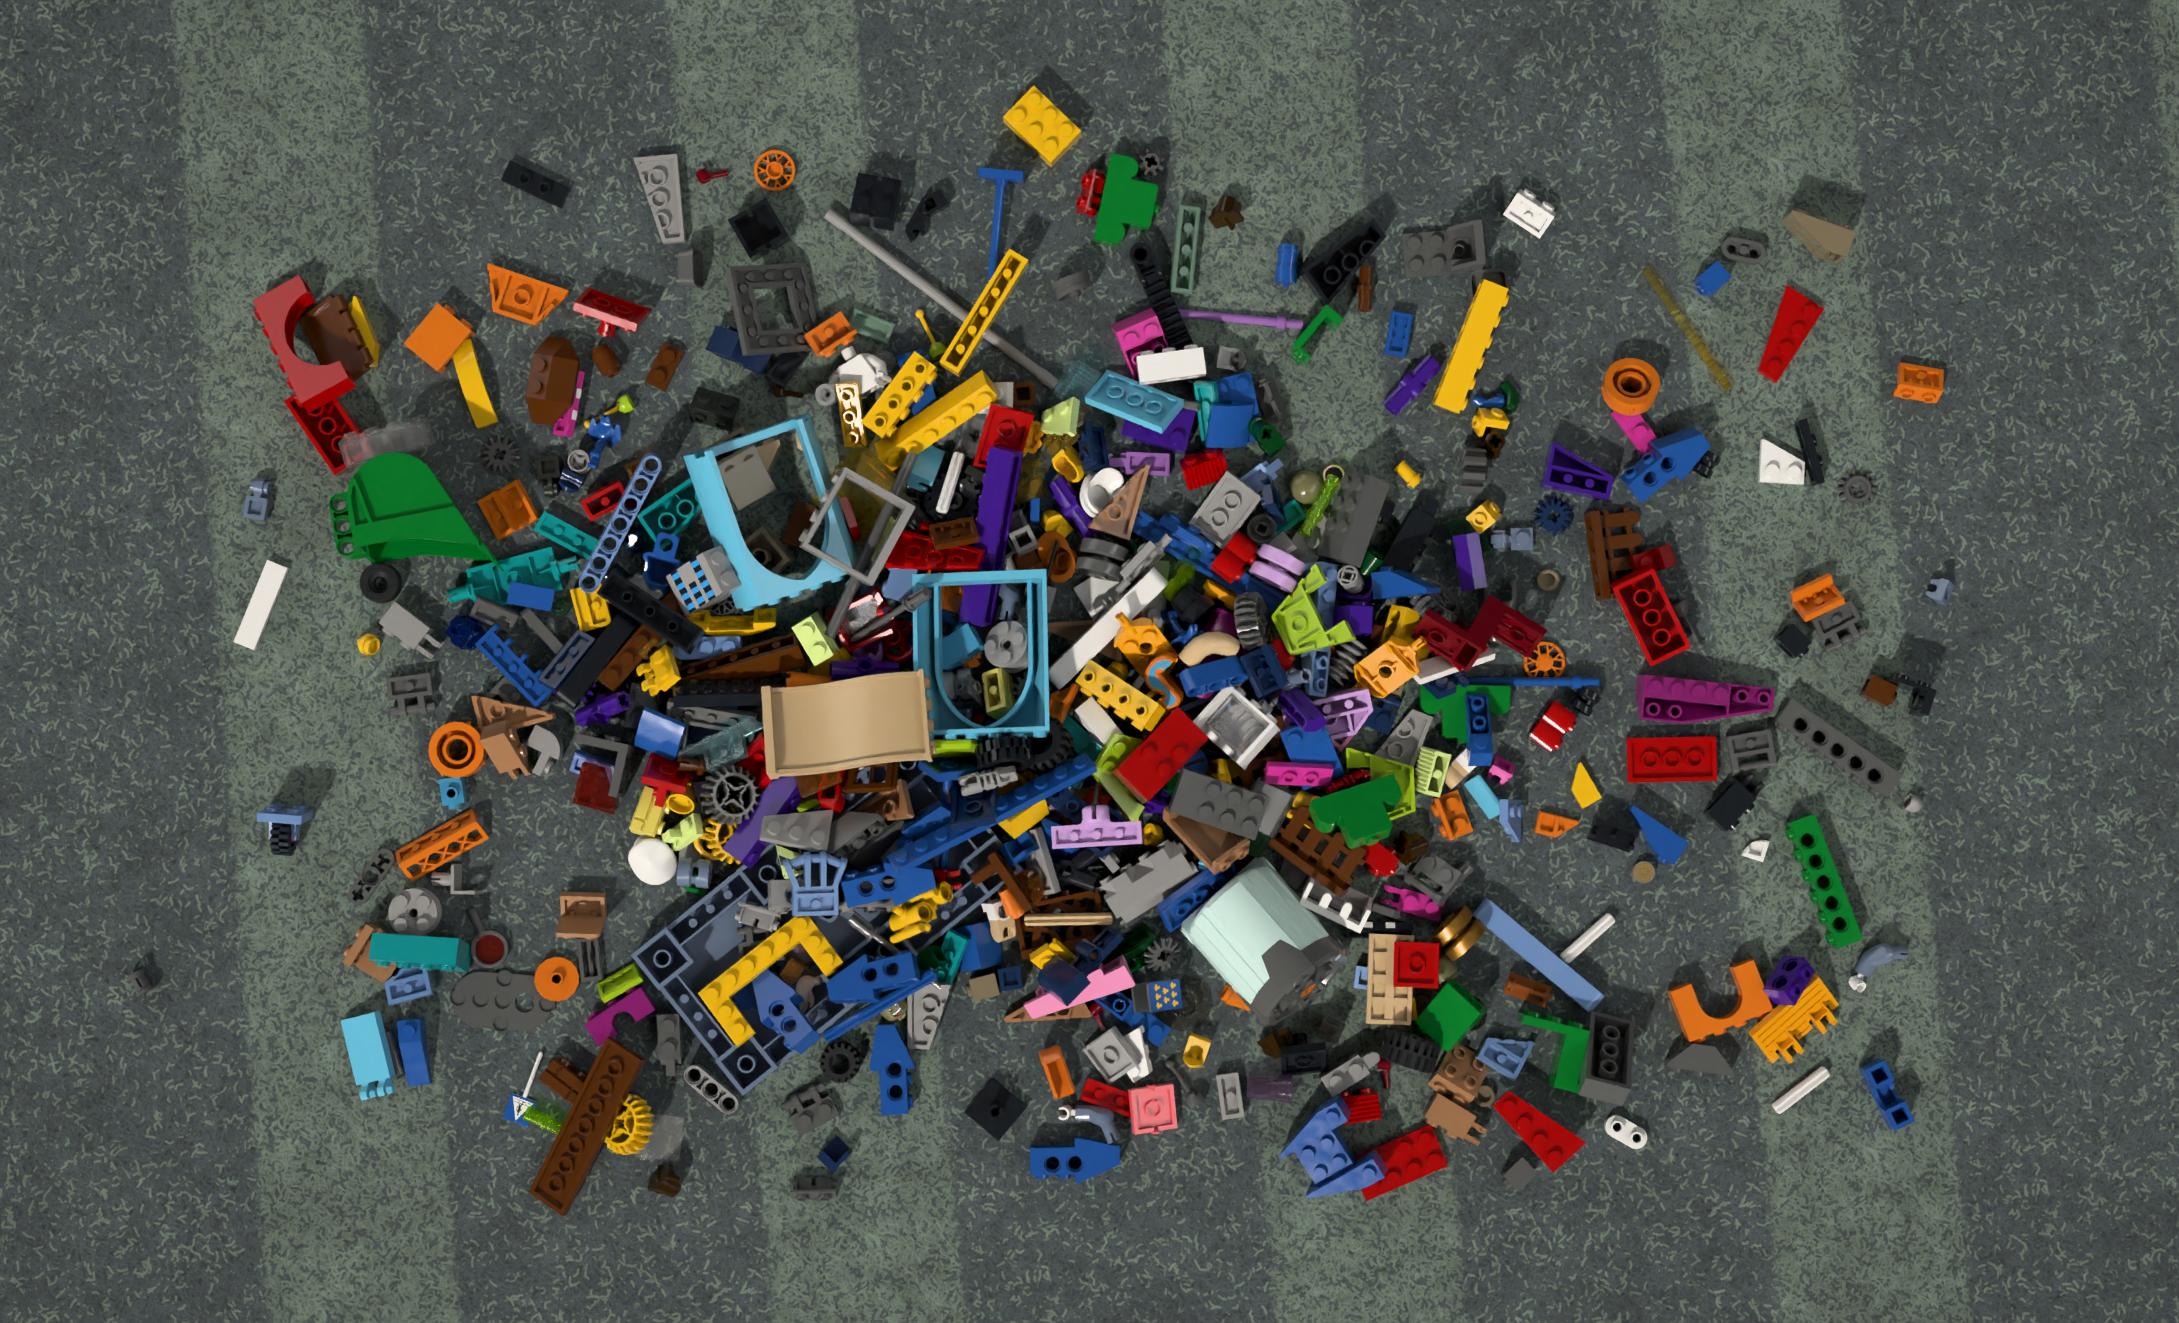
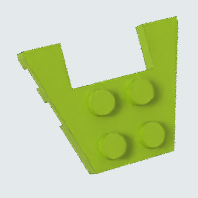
M1314 564L1310 568L1311 571L1306 578L1300 580L1296 590L1286 597L1271 616L1290 655H1297L1356 639L1348 621L1345 620L1327 631L1309 595L1328 582L1318 564Z
M1111 733L1094 763L1097 772L1092 775L1105 792L1112 797L1116 806L1126 815L1127 820L1137 821L1145 807L1127 796L1129 790L1111 771L1135 748L1141 739Z
M1345 748L1346 768L1369 767L1370 781L1394 774L1402 795L1398 808L1388 813L1390 820L1416 811L1413 766L1352 748Z

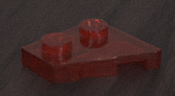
M583 761L573 803L614 815L617 807L614 797L608 796L610 783L605 768Z

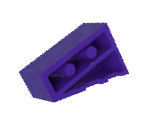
M1181 410L1162 434L1125 419L1121 437L1185 454L1196 411Z
M1553 441L1549 444L1540 487L1606 501L1610 498L1614 480L1613 476L1584 461L1578 455L1559 446L1556 442Z
M1354 602L1350 606L1334 607L1333 627L1345 620L1348 621L1355 636L1366 637L1372 634L1373 606H1367V602Z

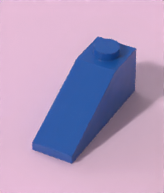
M1393 566L1380 567V572L1371 573L1373 599H1393L1440 592L1439 587L1403 570H1393Z
M1629 805L1627 809L1649 848L1657 855L1655 859L1664 865L1668 863L1674 865L1689 842L1636 806Z
M425 1017L397 1021L399 1046L408 1086L431 1084Z

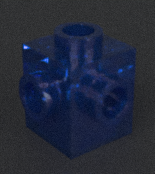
M456 615L450 621L449 627L445 631L451 638V643L464 650H475L477 648L475 643L486 634L478 625V620L469 615Z

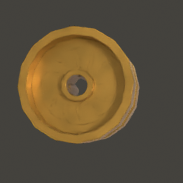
M1462 905L1448 916L1430 938L1434 943H1440V947L1449 943L1445 949V954L1452 961L1457 960L1467 952L1487 929V926L1480 919L1470 922L1473 912L1466 905Z

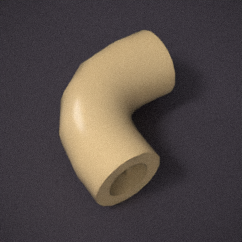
M1219 631L1206 632L1193 638L1183 648L1179 658L1188 666L1195 667L1210 654H1219L1225 658L1235 656L1239 651L1240 641L1229 634Z

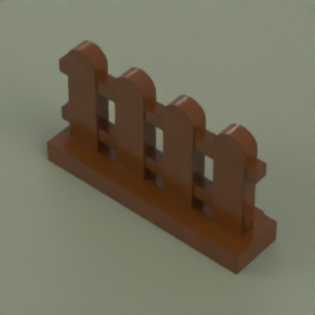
M1629 507L1622 508V513L1608 514V510L1584 513L1596 601L1610 599L1611 594L1613 599L1616 598L1610 586V583L1617 580L1616 571L1630 570L1631 573L1634 572L1629 557L1636 555L1635 547L1643 543V537L1639 533H1632L1631 525H1635L1640 521V515L1635 511L1629 512ZM1624 526L1625 535L1611 536L1610 528ZM1614 549H1628L1627 557L1614 558Z
M1303 805L1298 810L1293 808L1290 813L1293 817L1287 827L1282 826L1279 830L1281 834L1273 837L1268 845L1339 898L1348 892L1351 887L1349 884L1355 879L1352 877V874L1359 864L1363 866L1367 861L1363 858L1366 854L1365 847L1362 845L1353 849L1348 848L1345 845L1346 841L1341 831L1333 836L1330 833H1323L1317 830L1314 822L1309 819L1311 815L1308 811V805ZM1306 824L1311 830L1303 841L1297 836ZM1325 838L1329 841V844L1321 854L1315 849L1321 840ZM1342 851L1347 854V857L1341 866L1338 867L1333 862Z

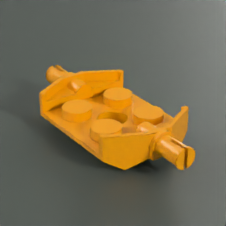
M1123 612L1115 616L1122 627L1114 638V647H1119L1141 677L1144 678L1146 668L1159 654L1174 652L1178 655L1152 619L1142 617L1132 621V619L1128 620ZM1145 642L1150 643L1152 645L1148 649H1143L1140 647V645ZM1178 658L1164 670L1175 683L1176 680L1171 676L1170 671L1178 661Z
M1391 635L1387 642L1361 661L1355 662L1354 674L1357 684L1352 688H1368L1369 693L1373 697H1386L1420 672L1421 664L1417 651L1427 644L1426 639L1420 636L1413 643ZM1384 666L1389 667L1392 673L1384 674L1380 668Z

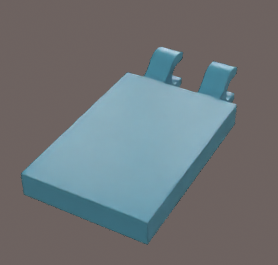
M380 1011L341 1020L356 1086L361 1085L359 1093L361 1100L394 1093L395 1087L391 1077L396 1076ZM374 1081H378L377 1089L375 1087Z

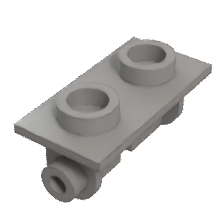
M738 901L741 911L736 912L735 919L739 923L754 927L756 919H758V928L773 932L779 929L780 922L778 921H784L781 914L768 911V907L764 909L751 901H746V903Z

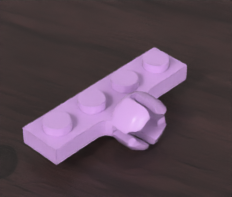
M1096 805V815L1095 806L1084 807L1082 809L1083 820L1081 824L1051 826L1052 849L1143 844L1142 821L1111 822L1109 808L1105 805Z

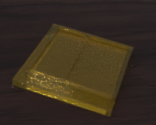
M859 441L831 474L832 478L837 469L841 471L843 467H846L889 492L897 477L884 462L878 459ZM845 478L837 495L838 498L848 497L861 535V540L857 542L861 544L870 535L886 500ZM907 483L905 484L901 495L903 494L904 490L908 487ZM816 493L811 501L820 508L821 503Z

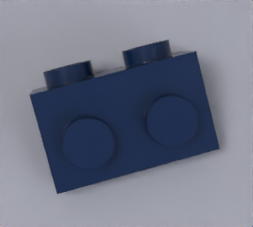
M1085 422L1076 429V440L1080 450L1079 459L1082 463L1083 471H1100L1104 468H1110L1103 427H1091L1090 422Z
M1270 643L1239 657L1258 698L1289 684L1287 673L1282 669L1277 652Z

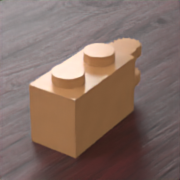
M508 720L484 726L480 742L499 773L508 772L511 778L515 780L519 778L518 768H520L526 776L531 775L532 768L526 758L528 755L525 744L520 742L516 729L511 727Z
M1435 1092L1423 1112V1115L1427 1118L1425 1122L1435 1128L1440 1125L1446 1129L1444 1133L1455 1140L1457 1137L1465 1138L1478 1146L1480 1141L1476 1137L1467 1134L1470 1127H1474L1480 1133L1486 1134L1487 1132L1486 1128L1474 1122L1477 1117L1475 1114L1438 1092Z

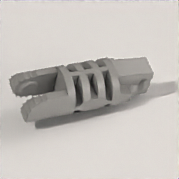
M1014 765L995 767L994 770L988 769L981 771V773L976 772L958 778L959 784L964 786L961 789L962 796L983 792V790L995 789L997 786L1002 787L1018 780Z

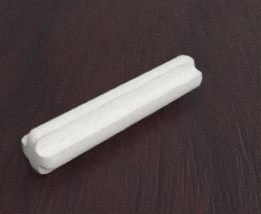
M954 452L936 506V511L946 514L949 510L965 459L963 453Z
M1609 913L1602 916L1560 954L1562 960L1568 964L1615 923L1614 917Z
M1823 1066L1818 1068L1772 1104L1773 1109L1778 1114L1783 1113L1830 1077L1829 1071Z

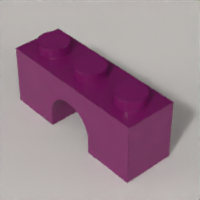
M637 986L632 987L625 992V998L620 1001L616 998L606 1004L607 1010L602 1013L597 1010L587 1017L589 1021L584 1025L598 1047L604 1044L607 1037L613 1038L620 1034L615 1024V1019L619 1012L630 1013L634 1020L638 1022L658 1009L644 986L639 989Z

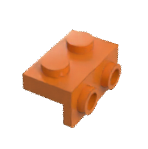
M839 311L803 336L817 357L824 355L827 358L837 352L835 347L841 343L845 346L855 340L853 335L858 333L856 328L852 329L843 313Z
M1830 573L1820 576L1790 592L1792 605L1805 622L1845 604V599L1833 584Z

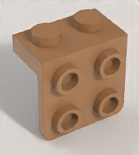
M561 892V917L556 928V936L565 939L573 937L595 939L600 937L607 918L606 893Z
M374 923L362 925L355 935L357 937L353 945L350 944L345 950L343 963L349 967L356 966L380 982L385 983L391 978L397 965H389L388 968L378 967L375 962L369 960L372 933H389Z
M1459 1043L1455 1049L1446 1052L1439 1069L1431 1076L1427 1085L1431 1086L1436 1092L1449 1097L1454 1103L1466 1107L1476 1097L1489 1070V1066L1476 1059L1477 1054Z

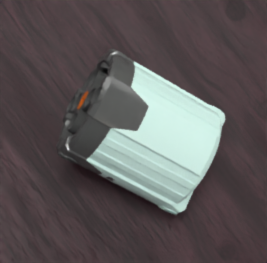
M1263 856L1253 859L1182 922L1180 930L1250 1008L1262 1025L1266 1027L1275 1026L1279 1021L1289 1017L1298 1010H1303L1313 1003L1328 988V983L1338 973L1342 965L1347 962V955L1350 952L1310 909L1299 905L1301 898Z

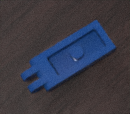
M1165 513L1158 523L1199 549L1211 552L1215 548V544L1201 534V530L1192 524H1185L1181 521L1182 518L1175 513Z

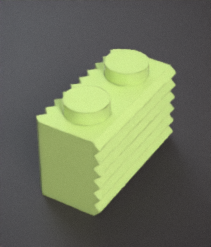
M1422 746L1418 756L1419 759L1417 760L1418 764H1416L1417 768H1415L1416 772L1414 773L1415 790L1440 798L1452 754Z

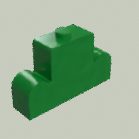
M1111 153L1094 234V243L1118 246L1125 238L1124 227L1149 231L1153 215H1158L1160 203L1156 202L1158 185L1134 180L1138 175V163L1132 157Z
M1421 684L1419 685V708L1422 712L1429 715L1441 711L1440 736L1442 738H1455L1457 743H1466L1465 695L1488 694L1489 714L1500 716L1507 713L1510 708V686L1468 685L1463 688L1461 685H1457L1456 693L1438 700Z
M1394 774L1310 800L1308 811L1315 827L1320 832L1330 833L1338 825L1348 848L1353 849L1365 844L1371 846L1379 842V840L1389 837L1393 825L1388 813L1398 808L1402 793Z

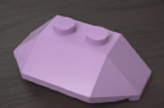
M1352 688L1326 693V698L1308 697L1324 715L1331 740L1356 735L1373 711L1368 688ZM1281 707L1285 726L1295 723Z

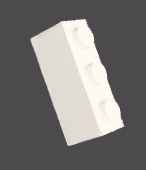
M1197 345L1184 346V350L1178 351L1174 347L1162 349V353L1156 354L1152 350L1140 352V356H1136L1139 385L1205 377L1207 374L1203 347L1198 348Z

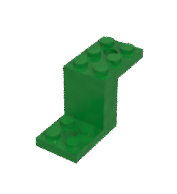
M1525 1009L1524 1013L1518 1012L1517 1021L1520 1023L1559 1033L1547 1083L1555 1088L1579 1093V1076L1590 1031L1585 1029V1025L1580 1022L1568 1020V1024H1566L1559 1017L1547 1014L1546 1018H1542L1540 1013Z

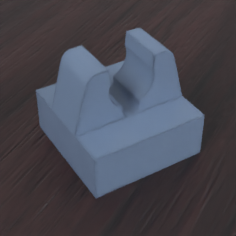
M1943 578L1930 580V583L1937 586L1935 592L1926 591V595L1938 604L1947 606L1954 585L1949 580Z

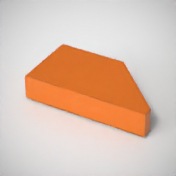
M1538 811L1533 832L1556 838L1578 825L1579 821Z

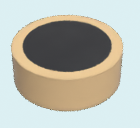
M1330 465L1323 471L1322 479L1327 486L1338 487L1345 473L1340 466Z

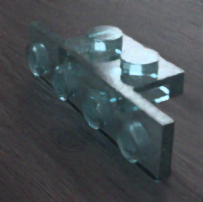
M744 718L733 726L725 727L714 735L706 736L695 744L685 746L684 749L677 752L678 757L698 759L704 756L706 770L712 774L711 771L714 769L719 771L720 766L727 767L748 757L745 736L762 729L763 724L753 718Z

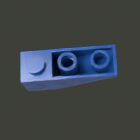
M1488 694L1465 695L1468 766H1491L1493 744Z

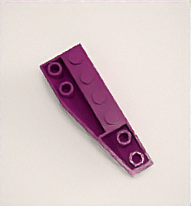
M1638 675L1635 699L1639 719L1686 724L1773 711L1774 688Z

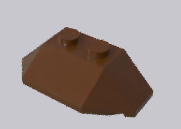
M548 336L533 353L525 395L533 423L554 426L557 420L573 406L581 362L571 345L570 339Z

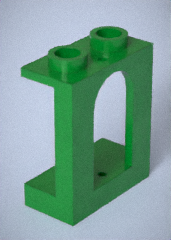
M1326 305L1290 349L1292 353L1291 358L1300 365L1302 363L1307 365L1311 356L1302 349L1323 323L1335 332L1344 318Z

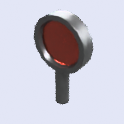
M476 908L469 910L468 914L478 933L471 944L472 958L478 965L485 968L500 966L509 955L510 947L508 940L498 931H486Z

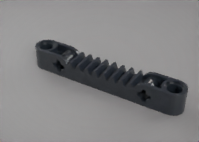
M1142 242L1134 244L1130 249V262L1151 308L1158 317L1169 347H1174L1178 351L1184 350V346L1195 345L1166 285V281L1151 248ZM1143 250L1147 256L1143 260H1138L1134 256L1135 252ZM1206 376L1201 377L1199 380L1185 379L1188 385L1194 387V382L1205 381Z

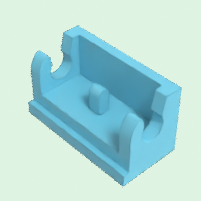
M930 445L917 454L918 458L905 487L927 492L928 488L921 485L920 482L929 486L933 485L945 451Z

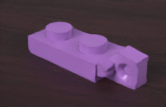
M1126 452L1120 453V458H1109L1110 468H1120L1119 472L1125 475H1134L1143 464L1150 465L1148 476L1169 477L1170 454Z

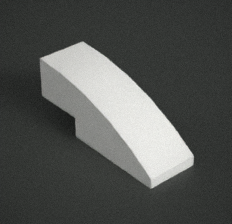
M1092 696L1075 710L1074 717L1089 731V736L1102 749L1111 733L1124 735Z

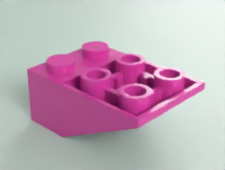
M1152 308L1111 325L1131 375L1138 382L1136 356H1140V352L1152 350L1156 354L1162 353V349L1169 348L1158 317Z

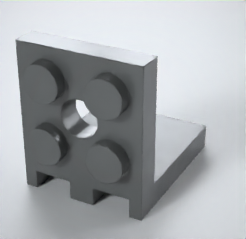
M583 730V734L576 733L574 741L576 743L618 752L608 796L624 797L635 745L622 743V738L605 735L604 739L599 738L600 733Z

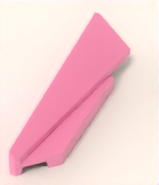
M1121 955L1104 966L1101 962L1087 976L1091 983L1068 1006L1061 1003L1039 986L1035 991L1037 997L1025 1002L1024 1007L1031 1018L1035 1019L1134 987L1135 981L1125 957Z

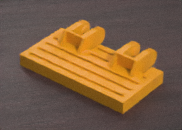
M1814 973L1795 1006L1779 1004L1749 1030L1748 1034L1771 1063L1780 1058L1775 1052L1778 1050L1783 1058L1791 1064L1794 1060L1787 1052L1791 1045L1800 1055L1804 1052L1795 1038L1800 1040L1813 1028L1809 1023L1810 1020L1822 1034H1825L1827 1030L1820 1019L1825 1016L1829 1023L1835 1025L1837 1020L1830 1010L1833 1011L1839 1004L1822 980Z

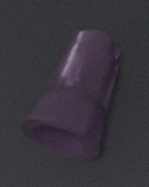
M1292 1073L1247 1077V1098L1292 1104Z

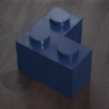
M728 325L725 328L715 327L705 349L720 358L735 362L750 371L762 375L771 357V354L743 356L738 330Z

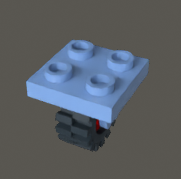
M273 803L271 806H267L257 812V822H269L270 848L273 855L292 856L294 851H296L297 840H299L300 826L313 819L314 810L307 809L305 805H293V808H284L285 804Z

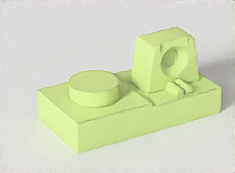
M692 813L679 824L662 833V841L671 843L673 851H680L704 835L700 814Z

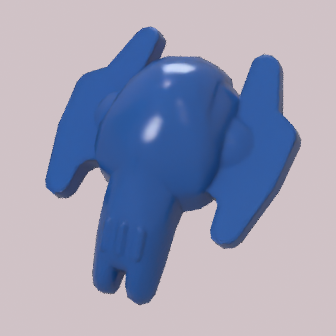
M605 414L601 415V421L599 422L596 421V417H592L588 428V434L592 436L594 442H597L594 451L590 452L591 459L587 464V467L597 469L605 444L611 441V446L614 447L616 442L621 440L620 423L614 426L611 423L610 416Z
M1162 610L1161 618L1163 622L1169 623L1174 633L1178 636L1170 642L1173 648L1179 645L1183 649L1193 638L1204 633L1203 630L1198 632L1197 624H1194V626L1190 625L1188 631H1184L1177 621L1176 610Z

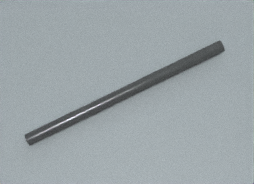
M908 451L890 490L892 494L900 497L918 458L916 454ZM885 501L854 568L863 574L895 508L893 504ZM850 577L824 633L825 635L835 639L861 582L858 579Z

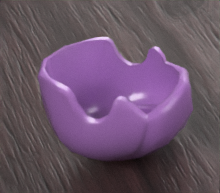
M880 638L852 651V661H856L861 656H868L875 662H882L885 656L882 639Z

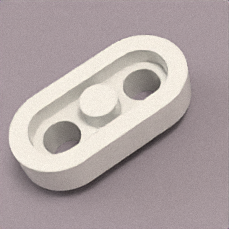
M1611 1115L1606 1119L1604 1128L1611 1137L1633 1149L1642 1148L1646 1144L1647 1134L1641 1127L1619 1115ZM1615 1123L1620 1124V1129L1617 1131L1613 1129ZM1634 1134H1639L1640 1136L1637 1142H1634L1632 1139Z

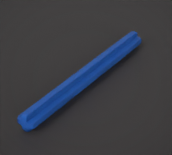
M933 968L926 970L920 974V983L896 988L880 997V1002L870 1003L823 1031V1037L827 1042H830L934 982L938 977L936 971Z

